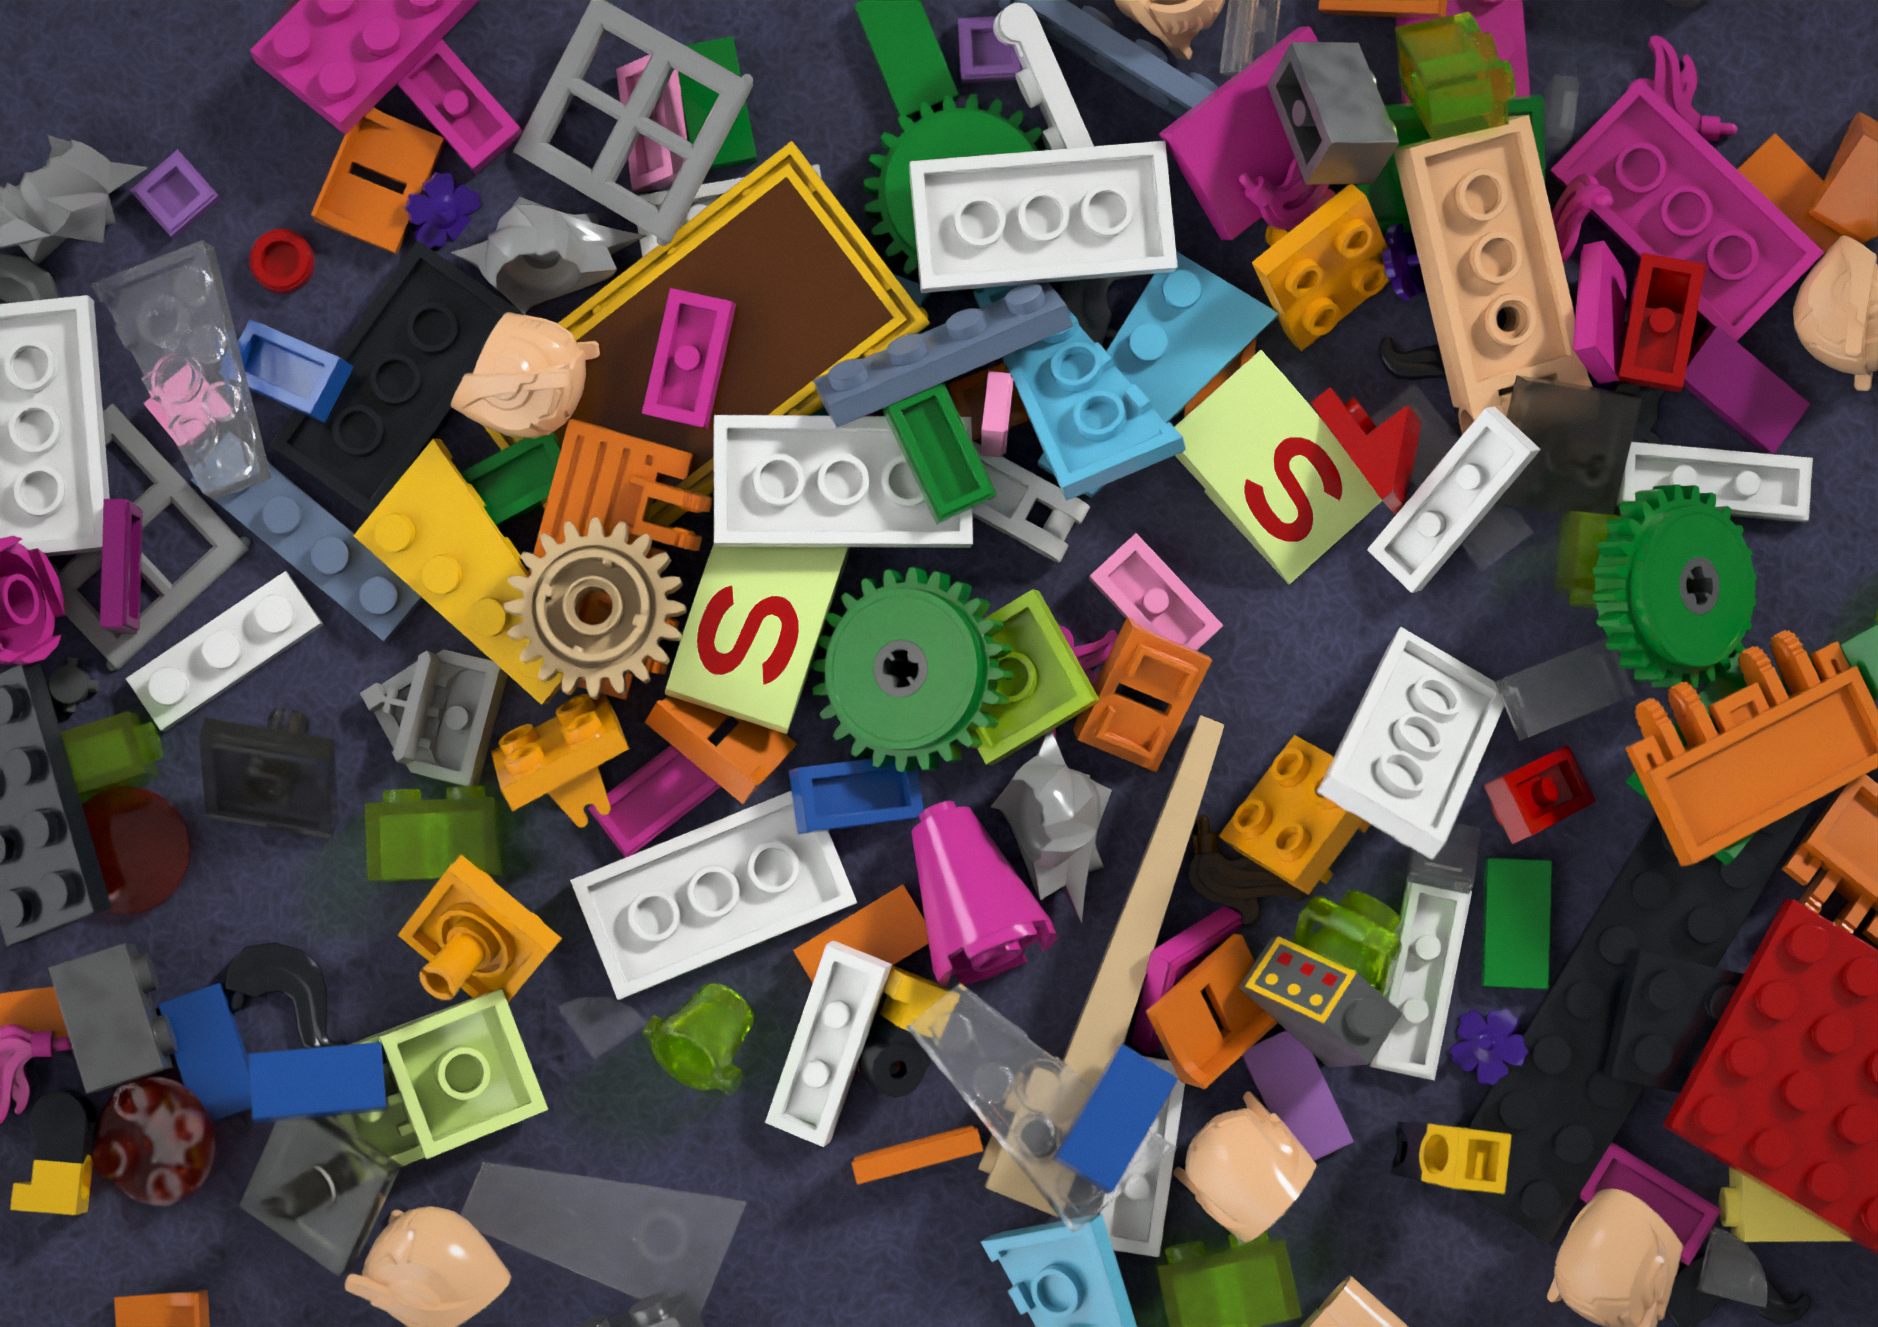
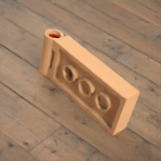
M1529 115L1509 116L1396 148L1394 157L1453 407L1459 408L1458 416L1462 435L1485 408L1493 406L1527 437L1594 418L1597 411L1596 396L1586 367L1573 351L1575 315ZM1503 308L1507 319L1505 325L1500 329L1497 325L1496 317Z

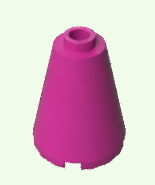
M16 536L0 538V664L19 666L46 659L58 646L61 634L53 636L55 617L65 615V601L59 577L47 556L38 548L28 550L18 543L23 539Z
M945 801L922 811L919 814L921 822L912 829L911 834L932 968L940 987L948 988L950 976L956 975L960 986H965L1018 967L1028 962L1023 950L1037 942L1042 952L1052 947L1058 939L1053 922L971 808L966 806L956 807L954 801Z

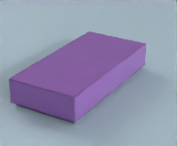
M1283 1030L1255 1043L1242 1055V1059L1265 1108L1270 1114L1275 1112L1306 1149L1313 1161L1354 1142L1313 1053L1287 1030Z

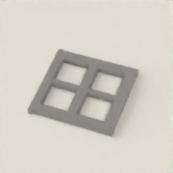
M591 0L513 152L655 235L657 243L660 246H666L668 243H671L745 103L754 85L753 77L750 74H744L742 77L736 75L605 0ZM607 31L651 55L626 105L582 80ZM674 69L719 94L694 144L649 119ZM574 95L618 120L593 169L549 144ZM640 134L645 135L685 159L660 208L615 183Z
M112 403L103 411L105 446H108L114 440L154 483L133 502V504L143 510L142 530L173 503L213 546L173 584L142 553L141 576L156 591L159 597L140 614V630H137V634H114L101 628L100 613L78 591L102 568V551L78 553L61 570L50 561L59 577L65 601V615L108 660L106 663L107 668L115 671L123 667L249 550L251 541L245 536L239 538Z

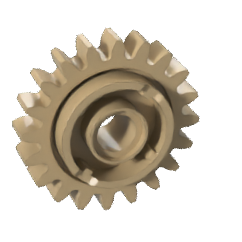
M598 517L592 518L586 537H581L570 521L565 522L564 535L566 540L564 543L557 544L552 537L543 533L540 535L542 546L546 551V555L543 558H538L527 552L521 554L523 562L532 570L529 577L509 576L508 582L515 589L524 593V596L521 600H513L504 604V610L515 616H523L522 623L513 626L507 631L508 637L512 640L530 639L531 643L521 652L520 660L524 664H529L544 658L545 661L538 674V678L544 683L551 681L559 672H563L562 691L567 695H571L576 690L581 680H586V687L592 699H599L602 684L605 680H610L611 685L621 696L625 695L627 689L625 675L632 672L639 680L647 684L651 681L649 672L644 665L647 659L651 658L665 665L669 663L668 656L659 647L661 640L681 641L682 634L673 626L666 624L669 617H677L686 613L684 604L667 600V595L674 593L683 586L682 581L679 577L674 576L659 577L660 573L667 568L671 559L667 553L655 555L650 559L646 558L652 544V539L649 535L645 533L637 538L633 544H627L629 532L625 522L620 521L610 537H604V529ZM594 592H602L609 595L612 599L613 607L606 621L598 625H587L581 622L578 610L585 596Z

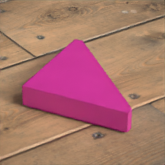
M1224 905L1151 951L1131 1044L1146 1054L1156 1052L1159 1049L1161 1041L1146 1011L1205 960L1216 944L1242 927V916Z

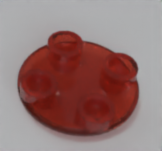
M130 786L104 790L82 804L112 909L106 912L114 914L141 913L171 898L181 884L190 860L189 833L177 808L155 792Z
M164 1077L139 1078L117 1088L106 1103L100 1116L97 1132L98 1145L94 1149L92 1159L98 1174L103 1178L111 1179L121 1191L131 1198L151 1205H172L195 1193L207 1179L212 1169L216 1152L214 1126L203 1103L186 1086Z

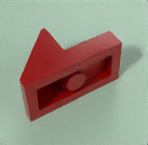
M1642 253L1624 321L1626 332L1618 373L1619 382L1681 392L1685 380L1706 264Z
M1331 387L1312 400L1310 402L1381 500L1396 515L1407 502L1420 436L1421 420L1410 406H1405L1377 427L1355 397L1344 404Z
M1568 745L1483 785L1491 800L1493 814L1504 827L1512 844L1530 837L1596 802Z

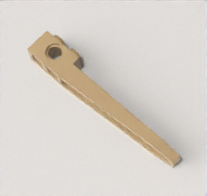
M1202 715L1197 719L1057 1074L1032 1065L1028 1077L1019 1073L1015 1074L1002 1109L1013 1113L1004 1137L992 1133L978 1168L989 1173L985 1183L987 1189L1059 1217L1076 1174L1052 1158L1116 1047L1124 1044L1147 972L1150 954L1156 944L1209 778L1224 724ZM1036 1119L1050 1121L1058 1133L1055 1148L1044 1156H1034L1027 1153L1021 1144V1133L1024 1127Z

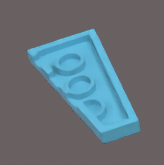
M1177 251L1178 268L1175 272L1155 273L1106 351L1113 358L1117 369L1132 385L1135 383L1151 401L1152 408L1166 423L1173 417L1175 418L1212 379L1236 359L1239 353L1270 326L1279 315L1275 310ZM1043 452L1037 466L1054 475ZM1105 485L1084 494L1092 498Z
M1021 285L984 288V292L977 293L974 291L973 293L980 309L1004 299L1008 292ZM1069 309L1068 312L1073 327L1001 357L1008 373H1011V378H1014V387L1066 501L1186 451L1181 434L1170 422L1166 423L1152 408L1151 401L1135 383L1132 385L1114 365L1113 358L1098 342L1094 343L1079 326L1078 319Z
M1102 1214L1004 1231L988 1236L981 1241L991 1262L999 1259L1013 1287L1008 1290V1293L1021 1315L1028 1312L1036 1327H1137Z

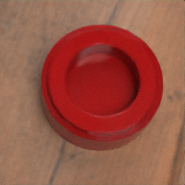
M275 229L263 234L254 243L250 252L249 264L253 276L265 289L277 294H289L300 290L309 282L315 268V257L310 245L301 235L287 229Z

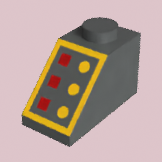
M1279 936L1271 937L1239 985V988L1328 1068L1370 1065L1402 1015V1012L1357 972Z

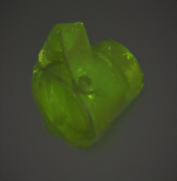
M1347 890L1338 904L1321 896H1314L1299 914L1293 943L1357 972L1379 993L1385 996L1393 982L1402 948L1401 940L1397 935L1403 921L1394 910L1381 901L1356 890ZM1315 920L1322 923L1318 931L1312 933Z
M709 983L703 985L674 1015L666 1017L664 1021L658 1016L653 1015L646 1024L642 1035L651 1046L657 1062L678 1082L693 1089L704 1091L718 1088L732 1097L745 1077L742 1069L732 1065V1061L753 1026L754 1015L747 1002L734 990L721 984Z

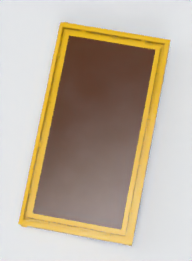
M791 141L680 227L671 243H668L666 246L657 245L558 323L573 334L576 342L596 341L599 344L600 355L597 358L585 360L586 378L584 390L577 408L569 419H576L694 453L687 480L660 473L658 482L708 496L714 491V415L812 416L823 407L813 382L814 379L828 374L833 366L849 359L861 360L887 349L893 340L907 334H918L931 323L928 320L927 311L917 306L811 164ZM670 288L728 300L736 304L708 429L642 414ZM568 421L554 431L561 447ZM484 426L501 450L524 439L522 437H511ZM653 499L648 520L669 526L688 510L680 508L679 505Z

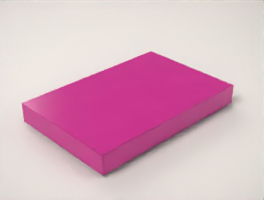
M1310 26L1295 29L1159 133L1221 240H1233L1262 217L1259 207L1245 196L1246 188L1239 182L1240 175L1248 173L1253 178L1262 176L1274 187L1284 183L1289 166L1295 158L1267 83L1291 42H1318Z

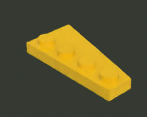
M432 439L353 536L541 705L549 703L561 689L564 673L559 672L547 683L541 681L538 678V674L545 661L544 658L524 664L519 656L531 643V640H512L508 637L507 633L513 626L523 622V616H515L504 610V604L513 600H521L524 596V593L515 589L508 582L509 576L529 577L530 574L520 560L522 558L510 539L502 535L484 509L486 504L473 485L467 484L452 462L453 456L442 440Z

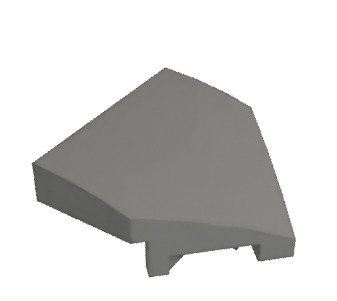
M444 649L437 654L426 650L418 655V661L383 684L375 683L360 693L368 710L375 713L394 748L392 754L397 762L407 765L411 773L478 789L508 676L496 663L491 660Z

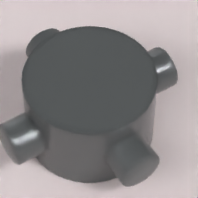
M66 658V665L57 668L50 678H45L51 695L63 703L62 712L75 713L76 704L83 702L90 693L99 692V681L91 680L89 675L79 668V658Z

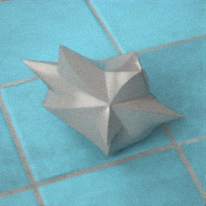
M48 135L52 150L46 164L36 171L25 172L19 185L13 186L7 183L5 188L0 187V249L19 245L31 261L40 264L67 238L103 243L105 225L116 224L108 194L149 167L110 162L105 156L84 143L75 140L66 141Z
M519 197L514 205L499 219L496 231L488 235V240L450 253L479 268L484 278L507 297L521 313L525 314L530 307L611 278L617 270L611 255L647 235L599 225L597 213L566 214Z
M1052 730L1045 735L1036 756L1016 772L1008 786L991 807L1001 810L1010 823L1039 899L1042 900L1061 888L1082 923L1088 872L1104 868L1095 840L1097 829L1112 790L1092 780L1090 775L1068 769Z

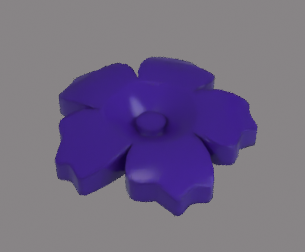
M436 172L429 180L422 184V190L425 195L410 193L404 206L408 213L409 221L413 224H419L415 233V239L428 248H432L435 245L443 247L447 242V236L455 242L472 220V218L465 215L481 207V203L478 200V192L469 190L468 187L461 183L454 186L451 174Z
M1403 223L1390 225L1384 238L1388 247L1383 249L1384 267L1388 279H1391L1395 293L1405 301L1412 299V296L1424 293L1425 284L1413 235L1410 232H1404Z
M1471 1009L1466 1014H1461V1025L1457 1029V1034L1468 1041L1459 1042L1450 1047L1449 1051L1452 1054L1451 1062L1460 1065L1469 1073L1477 1069L1480 1084L1496 1085L1500 1078H1504L1509 1074L1506 1063L1524 1066L1526 1058L1530 1054L1525 1046L1524 1037L1518 1034L1513 1035L1518 1028L1519 1018L1514 1016L1509 1009L1502 1011L1490 1010L1487 1014V1021L1475 1009Z

